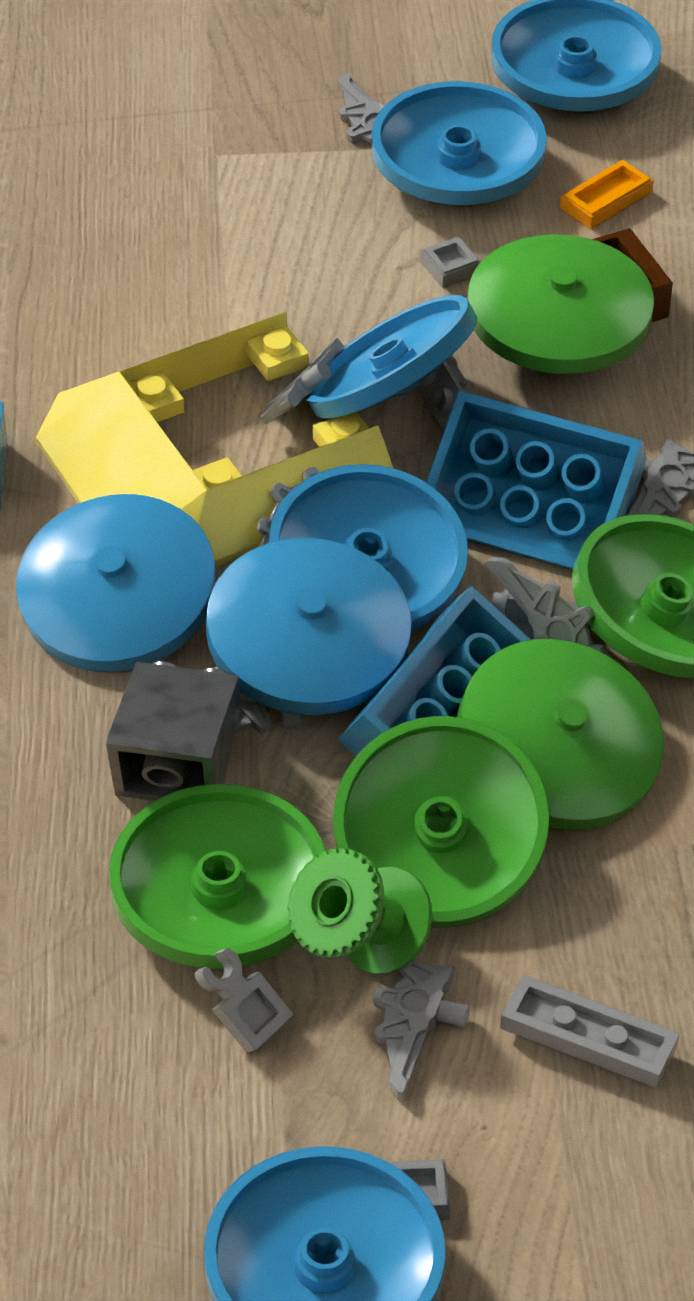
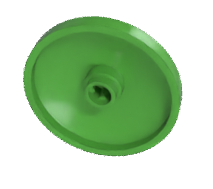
M549 234L526 237L510 242L496 249L481 261L472 274L468 289V301L478 317L474 331L480 340L500 357L519 366L541 372L556 374L584 373L616 364L640 347L647 337L652 324L654 295L651 284L642 269L619 250L599 241L579 236Z
M655 514L627 515L602 524L585 540L574 563L572 572L573 594L578 607L581 608L587 605L593 613L592 619L588 622L589 626L611 648L645 668L671 676L694 678V524L677 518Z
M536 639L510 645L489 657L478 668L471 678L459 705L457 717L474 720L499 731L521 748L530 759L542 780L549 808V828L586 830L602 827L621 819L643 800L660 771L664 754V735L659 714L653 701L640 682L622 665L609 656L585 645L558 639Z
M431 716L407 721L390 728L369 742L358 753L346 770L337 791L333 811V829L337 848H347L362 853L374 863L376 868L397 867L415 875L425 886L430 896L433 915L432 928H451L472 924L496 914L512 903L526 889L537 873L545 854L549 834V808L546 792L536 768L521 748L499 731L474 720L451 716Z
M208 784L182 789L157 799L146 806L131 819L120 833L114 845L109 866L112 902L126 930L145 948L160 957L196 968L224 969L222 963L217 960L214 954L221 949L229 948L238 955L242 967L256 964L284 952L298 942L293 931H291L290 921L288 920L289 909H287V905L290 899L289 893L292 891V884L296 881L298 872L314 856L326 851L325 846L316 828L305 815L287 801L263 790L232 784Z

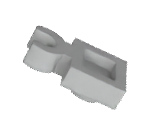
M224 948L214 954L224 967L223 977L219 979L208 967H203L194 973L195 978L202 988L210 992H217L223 1000L212 1011L247 1053L253 1052L294 1014L259 971L244 978L242 976L240 958L233 950Z

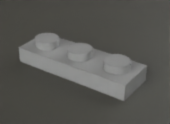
M524 974L501 1016L500 1028L654 1088H658L678 1047L680 1035L678 1032Z

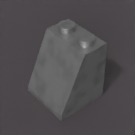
M164 661L152 664L136 662L106 741L115 795L156 801L182 789L208 784H224L241 706L239 675H231L216 668H208L203 671L180 668Z

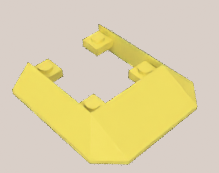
M287 312L60 392L36 436L38 447L78 504L93 498L115 494L144 495L171 503L191 516L204 531L210 543L216 567L236 560L247 552L261 546L263 534L257 531V525L262 517L270 518L276 506V502L269 492L278 482L292 488L303 482L302 473L309 467H316L319 473L335 467L359 464L393 468L379 425L369 428L357 412L331 418L313 425V440L318 445V448L243 476L228 457L192 470L157 422L184 413V398L179 392L252 365L257 367L268 382L307 368L309 366V352L287 326Z

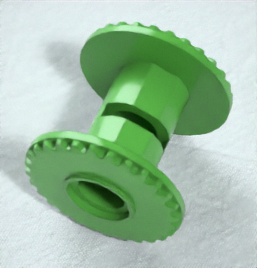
M335 848L314 856L298 872V877L292 884L293 888L291 893H289L290 899L287 905L290 928L302 947L312 954L324 958L348 956L360 970L371 974L384 975L407 967L423 951L425 943L428 942L433 919L430 896L422 882L406 870L397 867L376 868L374 863L360 852L347 848Z

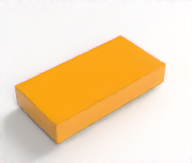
M621 160L561 195L560 208L589 229H592L653 192L654 180L626 161Z

